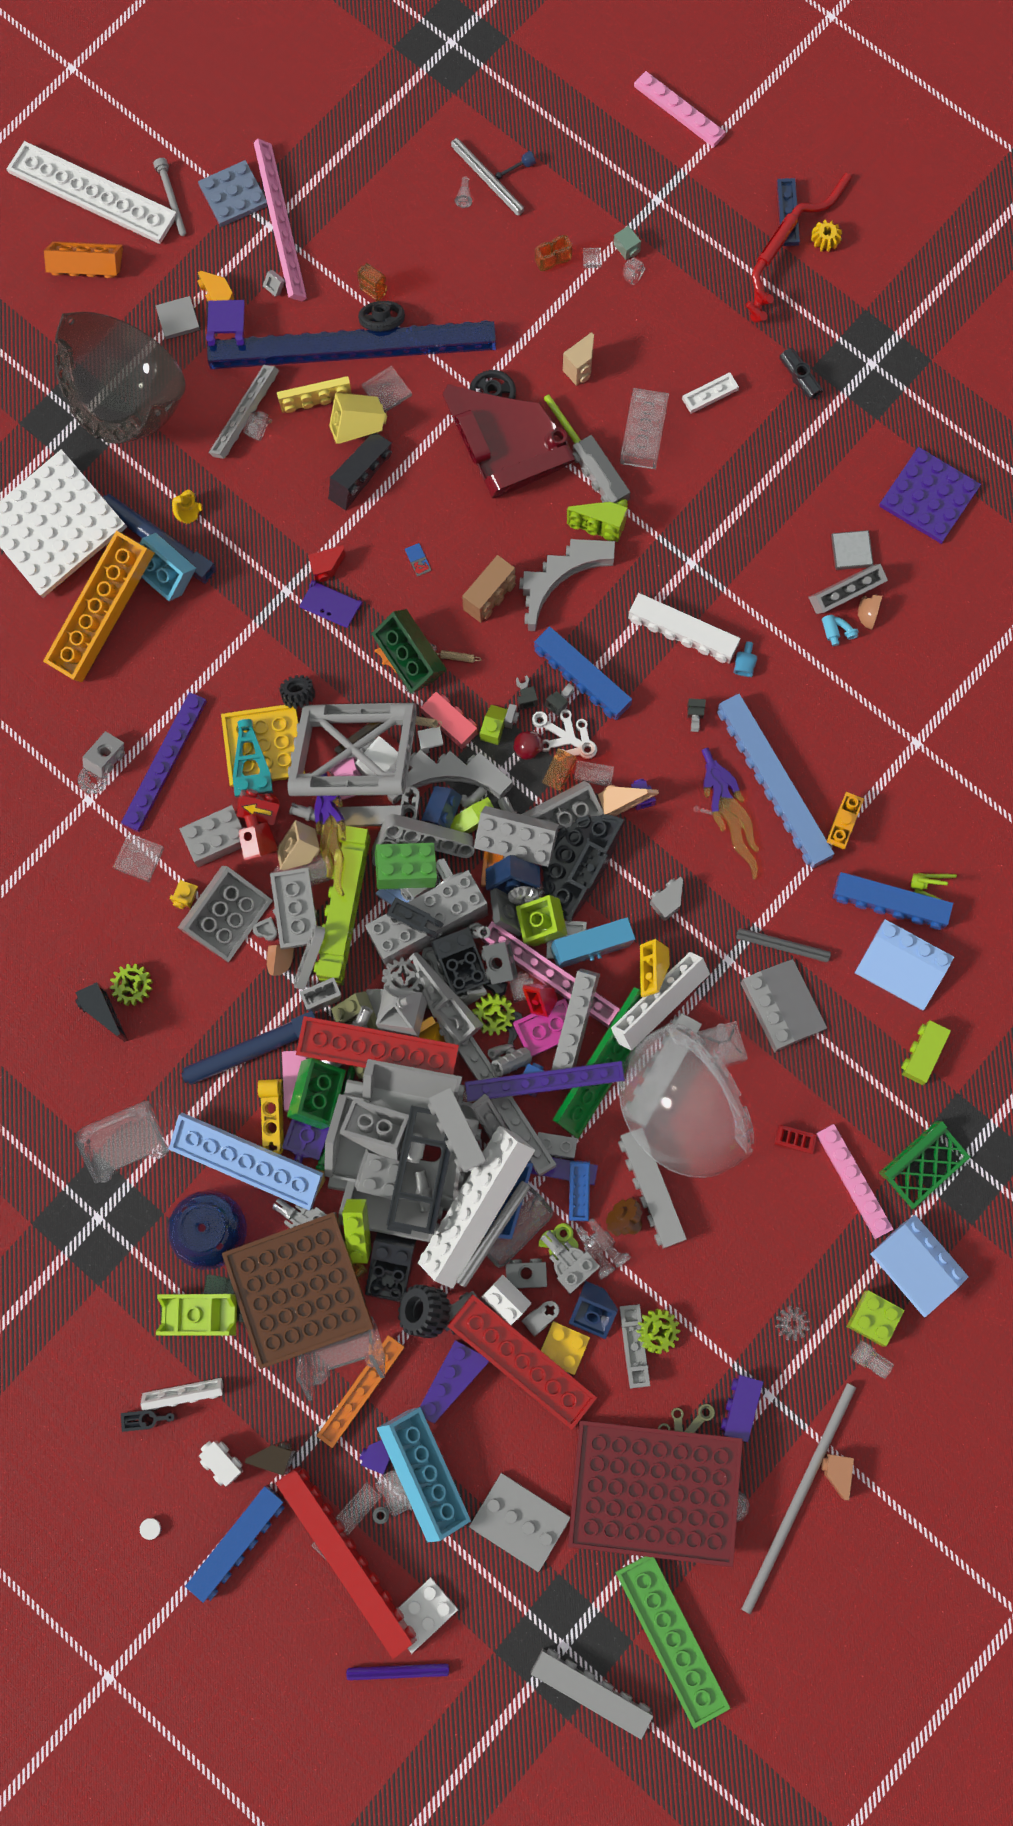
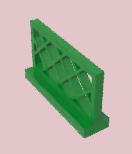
M935 1121L879 1172L911 1209L919 1205L970 1158L968 1153L946 1129L947 1126L943 1121ZM943 1134L948 1138V1147H938L939 1138ZM927 1148H934V1160H924V1151ZM938 1149H948L947 1161H938ZM952 1150H958L963 1157L958 1162H951ZM913 1161H920L919 1173H910V1164ZM924 1162H934L933 1174H923ZM937 1163H947V1172L944 1175H937ZM899 1174H906L905 1186H898L893 1179ZM909 1175H919V1187H909ZM923 1176H933L932 1185L929 1188H922ZM909 1189H918V1198L914 1202L908 1198Z

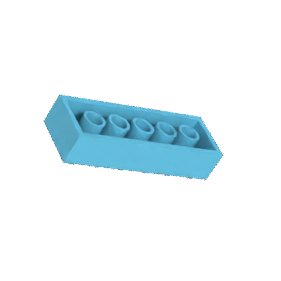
M421 1408L407 1410L377 1427L427 1543L441 1541L471 1522Z

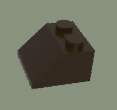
M281 1441L246 1458L245 1463L284 1476L290 1471L296 1449L292 1448L293 1444Z

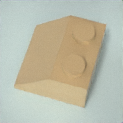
M592 332L563 353V371L576 386L580 383H585L590 378L594 334Z
M297 820L294 821L278 846L277 855L281 870L284 871L309 864L313 858L318 856L320 847L314 828Z

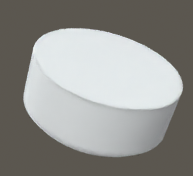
M148 1518L140 1525V1534L147 1540L158 1537L161 1532V1524L155 1518Z

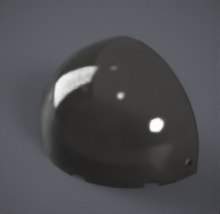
M94 312L62 314L55 336V343L58 344L57 354H55V368L63 397L68 399L71 406L69 410L77 422L96 439L100 438L112 444L143 439L165 425L179 406L185 391L184 375L171 354L148 334L117 318Z

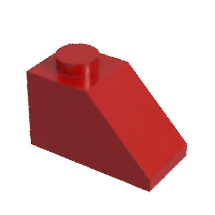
M343 545L308 555L315 581L324 582L335 575L346 556Z
M541 984L523 985L522 989L530 1012L549 1017L558 1001L554 987Z

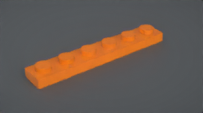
M387 1336L316 1435L331 1448L335 1446L405 1348L402 1344L391 1336Z

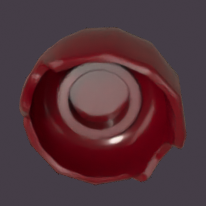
M534 731L521 732L514 740L513 749L517 756L524 760L536 758L537 754L543 751L544 741L541 735Z

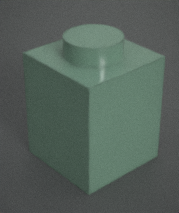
M627 226L614 235V246L627 260L638 255L641 249V240Z

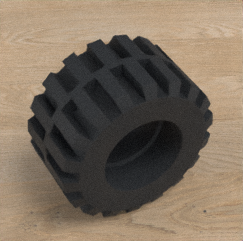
M416 1284L414 1287L408 1288V1292L405 1291L403 1299L400 1300V1307H398V1320L401 1321L400 1326L408 1335L423 1338L437 1337L438 1334L443 1332V1328H446L447 1320L450 1318L449 1312L451 1307H449L450 1301L447 1299V1294L439 1288Z

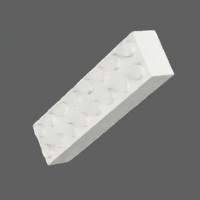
M500 1125L482 1152L487 1163L471 1171L468 1179L462 1185L458 1196L452 1202L446 1216L442 1219L436 1235L432 1236L430 1243L418 1261V1264L435 1282L450 1288H454L458 1278L535 1152V1149L518 1134Z

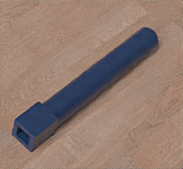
M108 494L102 497L125 523L127 528L139 537L144 538L157 533L196 567L192 576L206 584L215 573L214 563L197 551L193 552L113 495Z
M313 1011L184 1067V1072L181 1073L184 1082H189L190 1085L196 1084L298 1040L303 1017L316 1018Z

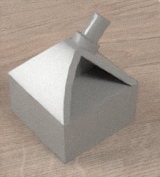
M385 988L376 1020L378 1029L419 1037L427 1005L423 993Z

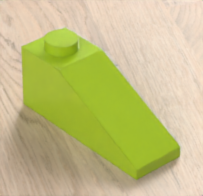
M487 797L457 814L453 819L450 829L468 834L477 830L483 808L485 806L494 808L489 798Z

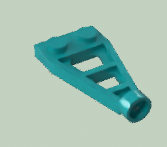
M251 719L239 720L237 722L239 732L233 770L235 797H240L241 790L247 791V789H253L258 794L273 793L271 773L254 733L253 721ZM252 742L255 754L243 756V744ZM255 760L260 769L259 774L244 776V763Z

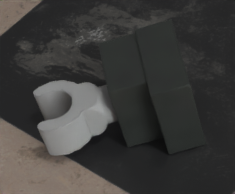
M527 675L525 676V683H520L519 679L516 678V685L520 688V697H518L519 710L538 706L534 686L528 688L529 678Z
M569 683L561 694L557 691L553 695L551 694L546 699L545 706L556 716H559L561 711L567 707V698L574 693L575 687Z
M689 698L687 718H692V732H698L699 720L704 717L706 699Z

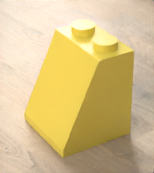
M335 393L329 426L336 443L340 444L382 431L387 415L378 397Z

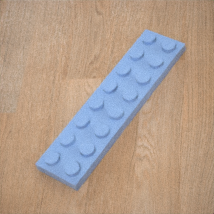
M185 1113L178 1115L169 1150L307 1210L313 1207L323 1177L322 1172Z

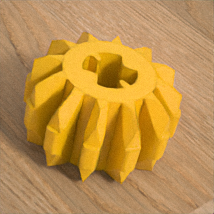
M824 220L823 223L818 222L816 227L813 228L811 240L815 242V247H820V251L826 249L829 252L831 248L835 250L837 244L841 242L842 230L839 229V224L833 225V220L830 223Z

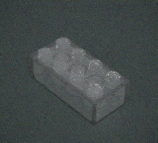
M633 388L620 464L656 469L669 393Z

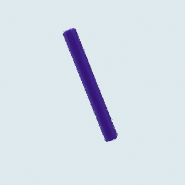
M449 1664L348 1668L346 1677L347 1680L441 1677L449 1675Z

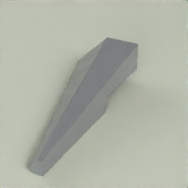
M413 953L409 959L414 962L417 970L416 976L422 982L424 987L422 991L433 1018L437 1019L440 1035L444 1036L446 1043L461 1045L471 1038L483 1026V1023L419 953Z

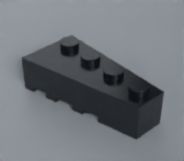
M378 433L371 434L330 477L328 499L344 510H347L381 465L390 458L392 443Z

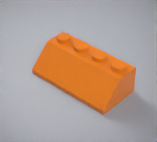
M52 242L44 250L46 272H50L52 275L69 273L70 276L87 274L88 277L104 275L106 278H113L117 276L121 269L123 245Z

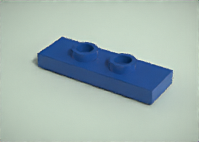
M570 1161L569 1221H589L590 1161Z

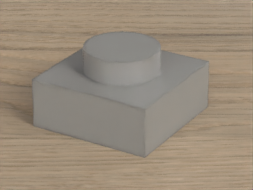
M270 270L267 272L263 287L276 297L280 295L285 280L275 271Z
M509 704L504 720V725L507 728L512 729L513 723L518 721L519 712H517V705Z

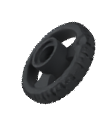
M375 301L361 308L358 318L361 326L368 330L377 332L389 331L397 328L404 322L405 312L403 307L395 302ZM390 311L396 312L398 316L392 317Z
M499 370L483 371V373L478 374L472 380L469 390L473 391L479 388L486 394L502 397V393H509L508 398L515 399L516 387L512 378ZM487 378H499V379L503 380L504 383H503V384H500L497 380H488V381L486 382L485 379H487Z

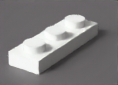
M728 373L683 395L682 400L692 414L738 391L739 386L731 373Z

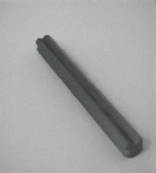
M742 928L738 929L736 938L824 962H828L831 956L830 951Z

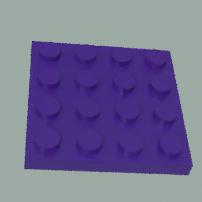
M918 447L880 502L879 507L942 544L981 484Z

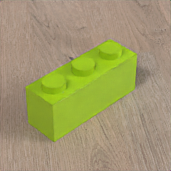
M930 1020L926 1024L922 1023L917 1033L920 1037L917 1042L914 1041L909 1050L912 1054L902 1064L901 1068L904 1069L902 1075L921 1085L927 1083L951 1030Z
M347 1199L342 1212L345 1243L352 1263H368L372 1248L367 1199Z

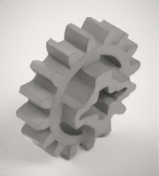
M401 957L400 962L393 959V965L387 963V969L383 970L384 976L382 977V982L385 983L384 989L391 988L420 992L419 987H423L420 978H417L416 967L414 963H411L410 959L406 962ZM402 973H403V977H404V979H405V984L403 983V980H402V977H401Z

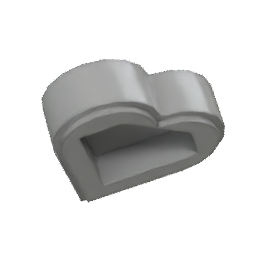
M271 917L256 923L253 927L254 934L259 938L264 937L267 941H274L278 937L277 929Z

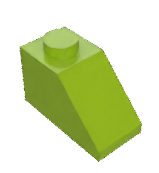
M494 705L490 706L480 731V740L499 745L508 709Z

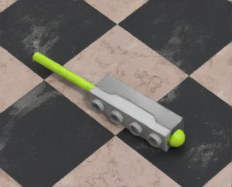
M549 394L546 395L544 400L575 443L573 445L575 462H579L582 467V473L591 480L594 491L600 493L602 503L612 502L627 507V501L630 500V491L593 436L590 435L580 440Z

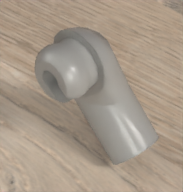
M479 787L469 797L462 795L460 804L465 808L475 804L486 794V790L483 787Z

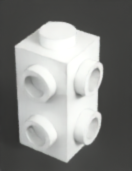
M208 1441L201 1448L202 1453L199 1457L202 1460L200 1463L206 1470L211 1469L215 1474L213 1478L220 1486L223 1484L225 1487L230 1485L243 1472L241 1468L243 1466L242 1463L235 1456L232 1458L228 1454L229 1448L222 1441L220 1443L218 1441L213 1443Z

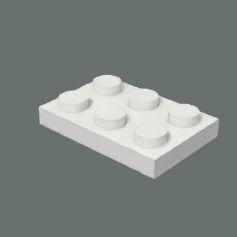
M431 1577L399 1607L404 1615L403 1620L416 1633L417 1641L407 1648L411 1654L458 1610Z

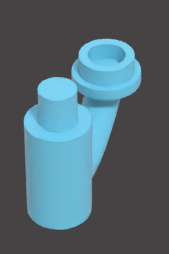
M834 615L822 618L827 640L831 641L832 646L839 645L838 638L840 634L837 625L846 630L844 634L847 639L850 640L858 637V629H853L845 620Z

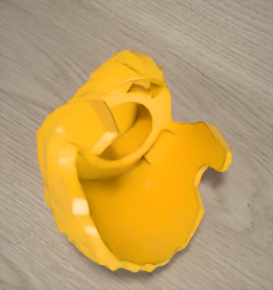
M191 490L184 491L172 501V511L175 517L182 523L190 524L198 518V513L202 511V504L195 502V493Z

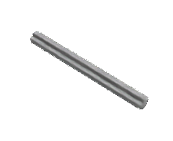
M458 138L452 140L451 147L518 216L523 213L524 207L478 158Z
M524 1181L520 1182L457 1280L458 1284L463 1287L467 1286L529 1191V1184Z

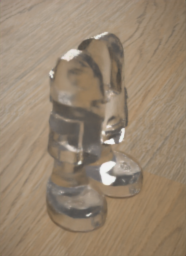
M592 1218L587 1222L592 1231L595 1232L589 1237L588 1233L581 1226L576 1231L584 1244L585 1251L598 1261L600 1266L598 1276L602 1280L615 1271L613 1265L603 1255V1251L608 1253L617 1269L629 1261L631 1256L628 1253H619L613 1247L614 1239Z

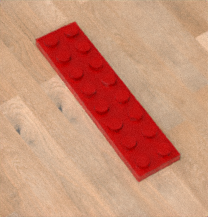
M304 1016L296 1055L365 1068L367 1060L371 1059L454 1075L459 1045Z
M473 1294L447 1325L448 1328L571 1430H573L597 1399L595 1395Z

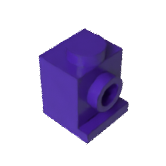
M638 779L633 782L634 784H631V788L652 789L650 785L647 786L644 779ZM652 797L635 806L636 810L655 806L656 799Z

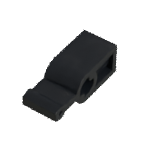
M155 1410L121 1413L122 1432L155 1428L159 1425L160 1420H167L169 1422L177 1420V1413H169L166 1416H160ZM148 1414L154 1418L151 1425L145 1420ZM131 1420H139V1422L128 1423Z

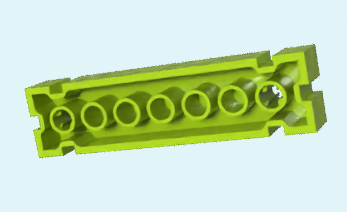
M345 826L344 831L340 832L339 842H341V849H337L336 852L337 868H334L332 873L334 885L329 888L328 897L330 898V905H326L325 909L327 921L326 924L323 923L322 927H325V934L318 952L320 960L316 961L314 965V972L320 982L334 977L336 984L343 986L366 867V858L371 840L368 829Z

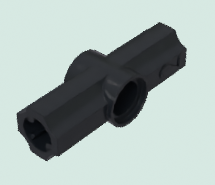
M793 348L786 349L780 355V360L792 375L793 383L800 386L809 400H814L823 392V389L811 374L809 365L801 360Z

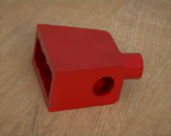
M255 813L244 816L247 827L239 830L244 861L277 851L278 847L267 822L258 824Z

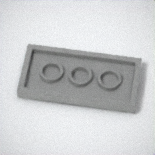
M309 868L270 873L281 950L307 946L314 925L317 926Z

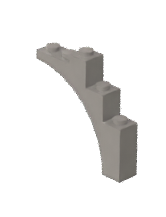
M571 539L570 546H566V556L547 555V562H543V572L524 571V578H520L519 589H523V596H526V607H529V613H525V624H528V631H536L537 619L544 602L561 582L585 569L613 566L615 541Z
M419 750L417 753L414 752L410 756V771H408L406 788L415 787L417 789L431 783L444 781L463 782L483 787L500 799L513 787V781L480 752L476 756L472 755L468 759L467 765L451 751L441 755L437 761L438 764L422 750ZM387 795L388 800L393 805L402 798V795Z

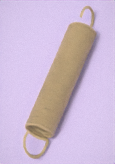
M441 650L440 658L470 663H474L475 658H479L470 654Z
M416 716L415 725L438 728V722L441 721Z

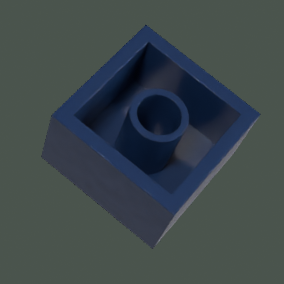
M509 855L486 869V890L488 891L497 888L508 894L514 888L521 886L534 889L540 887V866L517 858L515 855Z

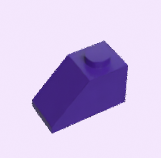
M382 1440L369 1445L368 1448H363L359 1458L362 1460L361 1466L382 1475L385 1474L390 1462V1457Z

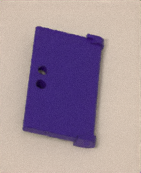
M312 580L309 590L299 607L348 628L355 614L360 610L363 601H358Z

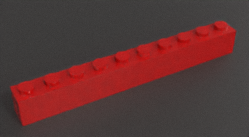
M300 1466L294 1468L275 1484L392 1659H394L417 1641L414 1629L410 1625L407 1626L403 1620L404 1615L399 1608H395L391 1602L392 1597L389 1592L383 1590L380 1586L379 1577L370 1571L368 1561L363 1555L358 1553L354 1540L347 1537L343 1524L333 1516L331 1506L322 1500L320 1490L310 1482L308 1472Z

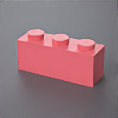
M435 692L420 707L421 713L426 718L441 721L438 722L437 727L440 726V730L463 749L478 734L477 724L470 718L467 720L457 706L453 707L449 704L450 701L445 695H439Z

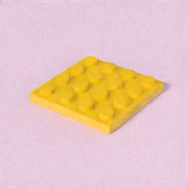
M280 705L221 714L230 787H234L233 770L239 732L237 722L242 719H251L253 721V730L270 770L272 781L289 779L288 767L292 764L291 752H294V738L297 737V709H294L293 706L288 708V705ZM252 742L243 744V756L255 754ZM255 760L244 763V776L259 774L260 769Z

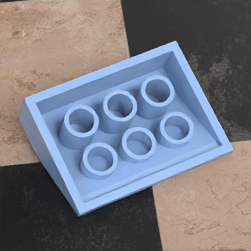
M885 919L858 965L855 974L923 1011L947 972L954 956Z
M916 1215L902 1223L871 1253L872 1257L924 1318L969 1277Z

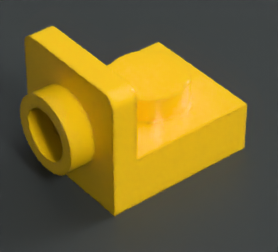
M180 880L174 895H171L169 898L173 902V906L184 909V907L190 909L198 891V886Z

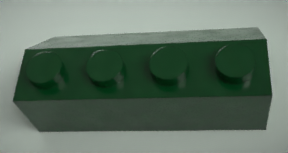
M407 609L393 611L371 633L411 694L434 682L447 670Z

